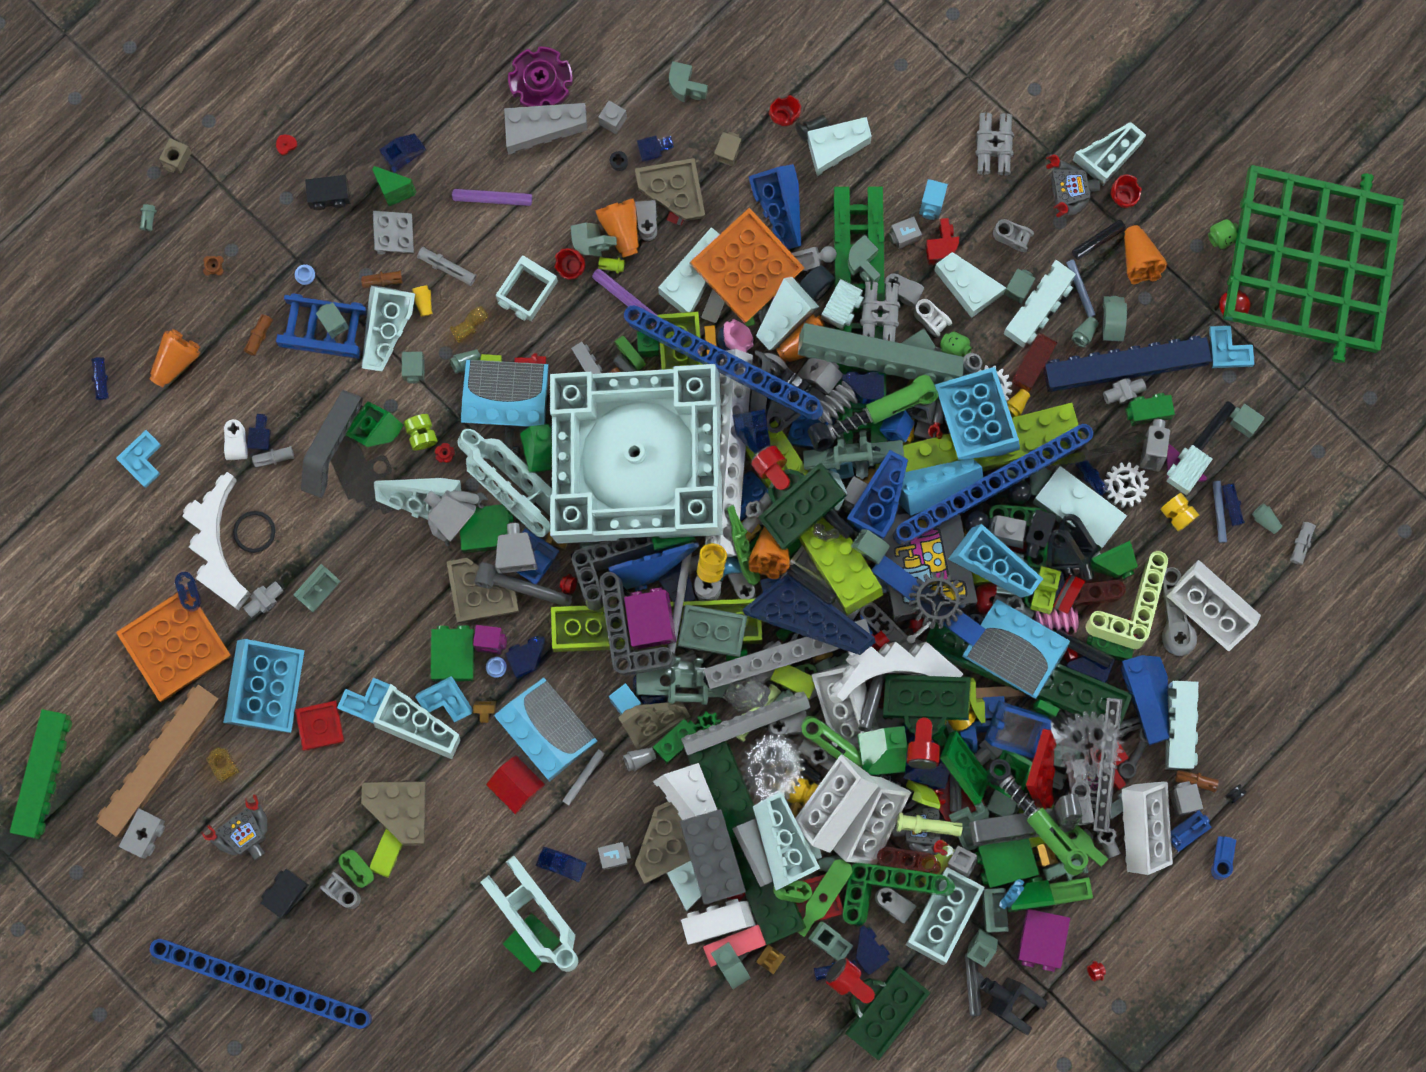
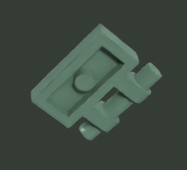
M982 801L980 804L975 805L976 811L973 813L966 807L949 815L951 822L962 823V834L958 838L962 847L968 851L979 847L973 845L969 824L977 820L989 819V811Z

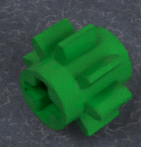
M705 711L702 717H697L699 724H696V727L699 730H705L711 726V723L713 725L721 724V720H716V713L712 715Z

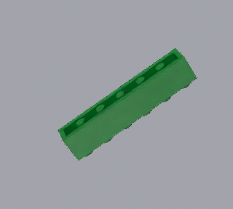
M41 709L10 833L34 839H40V835L44 834L46 827L44 823L45 815L49 814L51 808L50 796L54 794L56 789V782L54 780L56 773L58 774L61 769V753H64L66 750V734L70 732L72 727L71 716Z

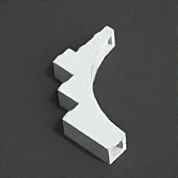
M226 472L225 475H221L217 479L216 487L212 492L206 493L203 498L204 502L202 504L196 500L193 503L190 502L185 507L182 517L201 531L193 536L189 546L192 551L208 562L199 568L196 579L239 611L251 593L237 581L230 571L221 547L220 521L222 510L228 494L237 482L234 476Z
M897 642L886 643L879 652L873 647L868 648L861 655L848 651L850 655L846 661L850 665L843 672L844 677L841 682L838 681L832 687L831 691L833 693L829 699L834 704L842 702L853 689L865 680L882 674L961 677L963 673L927 642L916 643L909 652Z

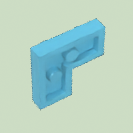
M1210 326L1212 368L1254 366L1253 345H1232L1231 326Z
M145 430L116 459L146 488L160 475L147 459L162 445Z
M452 676L417 693L415 696L421 707L428 712L444 706L454 722L473 712L472 707Z
M373 678L365 697L345 689L337 708L374 724L373 721L390 684Z

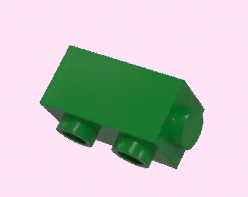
M1158 393L1153 395V398L1145 399L1144 396L1133 398L1125 410L1127 420H1130L1131 426L1151 423L1154 419H1172L1175 412L1171 395L1165 396V393Z
M1092 635L1087 637V644L1112 656L1115 660L1124 661L1132 658L1134 650L1132 648Z
M683 719L653 749L668 765L684 750L681 739L686 735L695 734L699 729L691 720L687 722Z

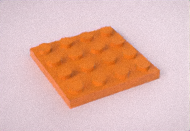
M750 207L689 262L744 323L777 294L784 278H795L804 269V266Z
M185 587L116 632L160 702L232 657L188 587Z

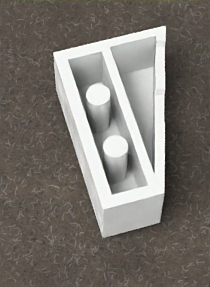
M699 763L664 774L653 781L666 794L665 798L669 803L672 802L679 811L678 815L682 820L717 810Z
M733 899L725 902L726 906L721 908L718 905L707 907V912L700 914L699 910L688 913V918L681 920L687 944H695L758 925L749 902H739L738 899Z

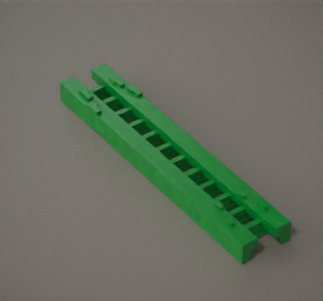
M883 186L867 188V205H850L849 187H834V249L837 253L834 260V290L840 279L851 284L848 258L854 244H850V234H868V239L879 249L878 255L869 262L880 274V279L877 282V301H885ZM850 215H868V225H850ZM851 284L863 290L862 293H865V284ZM862 305L859 308L855 307L853 312H862ZM879 310L877 313L878 317H882V311ZM851 323L849 326L845 325L841 331L850 333L862 332L863 326H861V323ZM876 326L875 338L883 340V327ZM836 363L839 366L838 370L843 374L836 386L842 385V381H845L854 393H870V403L886 396V373ZM852 373H870V383H852ZM850 401L851 409L844 406L845 414L838 411L839 418L836 419V423L837 420H845L846 416L851 417L852 413L863 412V409H866V405L870 403L854 404ZM884 420L875 424L870 421L867 425L863 424L858 426V429L854 428L849 430V433H843L846 444H853V433H860V431L866 430V433H871V443L887 442L886 437L880 431Z

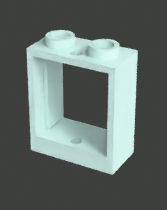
M522 255L496 294L497 301H499L498 304L506 310L510 308L515 311V315L520 319L532 321L557 284V276ZM523 270L547 284L530 311L506 298Z

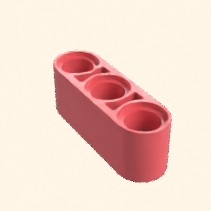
M759 925L708 944L703 949L710 967L717 965L711 953L728 942L737 956L763 947L766 943Z

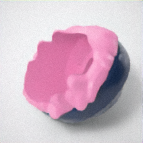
M732 319L731 322L726 321L718 331L717 345L725 351L738 349L747 353V350L754 346V339L750 329L735 319Z

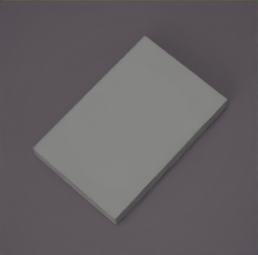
M753 819L733 828L735 836L760 887L773 882L757 820Z

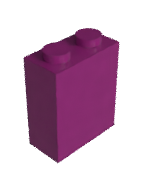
M654 588L649 593L633 592L630 593V596L624 597L631 646L635 650L676 643L670 597L666 590Z
M1027 909L1017 960L1022 961L1021 965L1034 968V964L1043 966L1042 970L1055 972V969H1061L1070 918Z

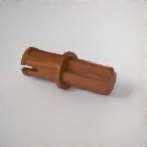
M401 270L389 273H382L381 271L380 274L362 276V287L369 288L371 285L384 287V285L402 284Z
M1179 769L1175 775L1177 782L1184 783L1190 781L1191 785L1197 784L1198 788L1214 793L1217 790L1215 787H1218V779L1202 776L1199 772L1194 774Z

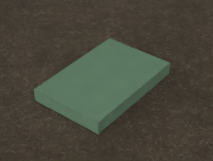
M685 604L678 646L740 658L747 615Z

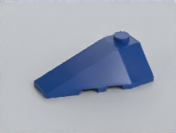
M794 164L776 167L749 176L753 196L764 209L763 214L765 218H769L775 236L787 249L801 246L799 183Z
M889 450L847 517L848 525L853 530L860 533L861 529H866L881 539L885 538L895 521L908 459Z
M699 544L683 545L663 551L662 554L648 555L641 559L630 560L608 568L610 572L615 573L621 579L626 589L635 588L636 592L645 590L648 584L656 582L695 551Z
M1141 655L1122 661L1121 673L1128 692L1133 694L1131 700L1148 745L1169 740L1168 676L1161 657Z

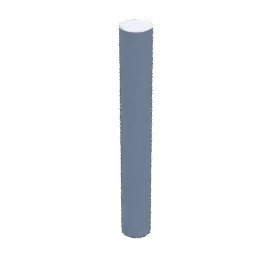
M1070 260L1067 262V265L1076 274L1073 281L1087 317H1095L1096 314L1074 260Z
M1213 481L1219 543H1226L1227 536L1221 481Z

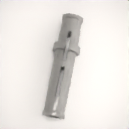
M425 247L420 249L417 255L418 259L432 265V268L440 269L472 286L476 279V274L443 258L442 254L437 255Z

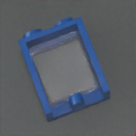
M999 700L985 740L991 746L1034 759L1042 730H1051L1052 720L1044 714L1032 712Z

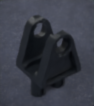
M786 368L780 379L791 384L798 375ZM802 380L798 388L809 393L813 386ZM775 386L772 389V393H778L781 390V386ZM792 396L790 402L798 401L799 396ZM767 397L766 414L761 427H766L772 433H778L800 417L801 414ZM774 421H777V423H779L777 427H770L769 424H771Z
M1074 514L1065 515L1060 522V529L1054 530L1049 537L1047 566L1051 569H1060L1064 581L1070 575L1075 576L1073 568H1079L1082 580H1085V576L1086 580L1094 577L1090 561L1097 552L1098 547L1078 516ZM1066 521H1071L1075 525V529H1070L1066 525Z
M987 977L980 984V989L994 998L987 1010L1027 1036L1030 1034L1032 1027L1011 1013L1013 1010L1012 1006L1017 998L1023 997L1043 1010L1048 1005L1046 1000L1026 985L1009 977L1006 978L1002 986L997 981H991Z

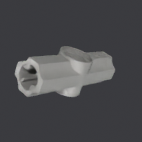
M1084 759L1066 761L1070 787L1069 794H1075V788L1081 787L1085 791L1084 797H1078L1083 816L1077 825L1094 823L1090 798L1091 789L1088 785Z

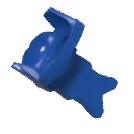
M975 720L971 726L961 730V738H963L972 753H977L976 734L987 732L991 720H985V723ZM1004 721V729L1006 730L1007 722Z

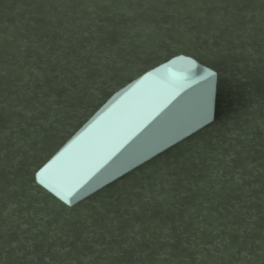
M371 285L362 359L363 369L383 371L398 338L403 332L402 330L412 315L415 293Z
M445 478L375 481L376 501L397 510L404 509L411 512V516L416 518L420 516L428 520L427 516L432 507L424 501L426 495L432 491L441 497L447 490L450 492L453 490L461 491L460 480Z

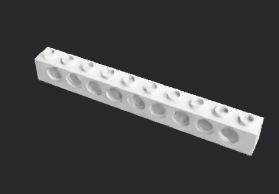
M738 349L727 350L728 353L752 364L753 355ZM728 359L720 360V366L725 365ZM739 368L736 374H743L745 372V368ZM720 373V472L722 474L723 535L706 536L705 545L711 543L719 544L726 550L727 557L737 556V552L732 538V525L727 508L730 505H734L740 519L750 388Z

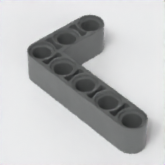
M345 390L341 391L304 457L301 491L322 498L328 484L329 463L362 405L363 397Z
M652 537L619 538L617 541L601 542L579 549L573 553V566L587 608L596 611L603 607L601 587L596 572L620 563L658 553L654 550ZM641 542H646L644 545H638ZM621 548H626L624 551H618ZM603 554L606 555V556L603 557V558H599L600 555H603ZM580 561H586L584 564H578ZM587 578H592L591 581H588V582H585V581H584V580L587 579ZM592 596H598L596 599H590Z
M613 572L604 573L600 579V586L614 670L623 676L672 667L676 662V656L666 647L633 652L622 581ZM610 578H615V585L608 588L607 581ZM618 598V606L610 608V601ZM616 619H621V627L614 629L613 622ZM624 639V648L617 650V641ZM663 653H669L670 659L666 663H661L660 661ZM648 656V665L641 667L640 659ZM623 660H627V669L620 670V662Z
M1077 794L1062 796L1053 809L1045 810L1064 832L1074 830L1083 816ZM1024 813L982 819L969 824L974 846L1040 836L1027 822L1028 816H1025Z

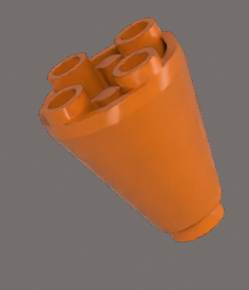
M634 198L595 210L597 218L607 235L616 237L617 245L615 247L622 254V257L637 254L638 232Z
M1134 225L1127 228L1124 236L1126 270L1131 284H1138L1146 280H1159L1161 273L1167 268L1165 258L1140 226Z
M814 314L809 316L780 343V347L776 348L784 362L808 358L798 355L799 334L804 323L824 327L825 323L820 315L817 317Z
M175 329L164 332L150 372L151 376L149 379L160 387L169 384L200 355V346L191 340L187 342L182 339L183 335Z
M765 526L749 557V570L754 573L758 572L767 575L770 579H778L790 567L788 548L783 550Z

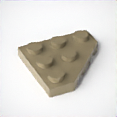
M695 158L635 168L639 191L684 221L705 218Z
M468 558L447 561L457 623L519 612L515 591L494 584L491 589L474 584L479 566Z
M674 702V704L636 705L631 709L625 710L618 719L635 748L640 750L673 729L683 719L686 720L691 716L682 702Z
M425 782L362 783V805L403 846L425 845Z
M666 802L655 807L635 866L644 884L691 861L679 823L682 819L672 802Z

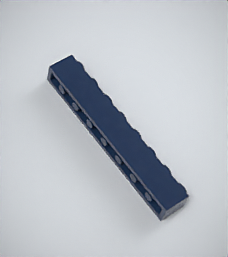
M1192 336L1186 341L1174 339L1168 341V344L1161 345L1160 342H1155L1144 348L1132 346L1126 351L1114 349L1108 351V354L1100 355L1099 352H1096L1084 358L1072 356L1066 361L1054 359L1045 364L1043 371L1047 391L1054 392L1208 366L1212 359L1207 337Z

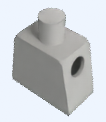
M1154 419L1153 425L1149 426L1146 432L1139 468L1159 472L1167 458L1170 430L1165 428L1166 422L1162 419Z
M998 515L989 519L990 526L988 530L1002 543L1023 549L1027 530L1026 521Z
M518 523L507 524V534L498 536L495 563L498 574L538 569L529 535L526 532L520 533Z

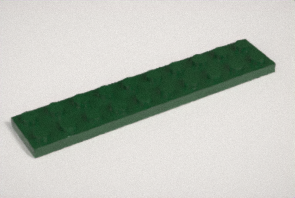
M935 623V627L930 630L925 642L930 644L949 662L1024 693L962 657L969 644L945 626L939 629L938 623ZM1058 664L1040 691L1037 699L1049 701L1058 708L1104 726L1107 698L1122 699L1121 725L1133 694Z
M723 741L687 755L691 765L699 763L716 808L722 810L746 891L744 893L761 929L766 945H770L805 929L806 926L796 902L778 899L773 891V882L760 887L735 836L733 828L756 819L753 809V800L728 741Z

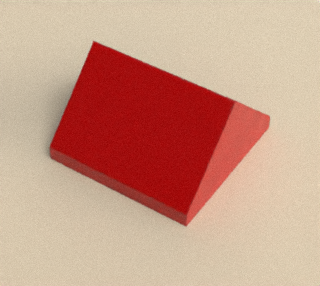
M516 755L499 767L486 784L515 815L545 786Z

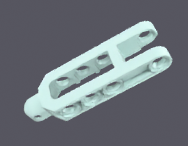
M463 430L458 438V446L468 456L466 458L467 471L532 533L538 537H544L550 532V523L533 503L536 502L550 515L552 488L535 472L529 473L528 466L499 439H484L475 430ZM497 451H499L502 454L503 458L499 456ZM483 458L490 459L516 485H518L528 495V497L526 498L524 495H521L518 491H516L511 486V483L509 481H506L502 476H500L496 472V469L494 467L492 468L486 461L483 460ZM512 465H514L517 468L518 472L514 470ZM527 479L532 482L533 486L528 483Z
M512 856L506 863L522 883L521 886L505 897L489 875L481 881V884L541 962L555 963L565 972L574 970L578 965V957L573 951L575 934L517 858ZM533 898L561 934L560 941L562 945L553 952L549 948L542 946L517 912Z

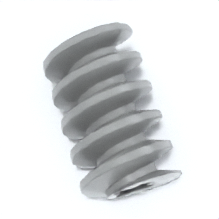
M842 381V385H837L835 390H831L829 392L830 396L825 395L823 401L819 400L823 407V414L818 420L822 423L832 424L833 422L830 417L838 419V411L845 414L844 406L851 409L850 401L854 404L858 403L854 391L845 381ZM812 406V411H815L817 406Z
M698 576L696 577L694 586L698 600H717L721 594V581L708 583L701 580ZM709 585H711V589H710V588H707L706 590L704 589V586H705V587H708Z

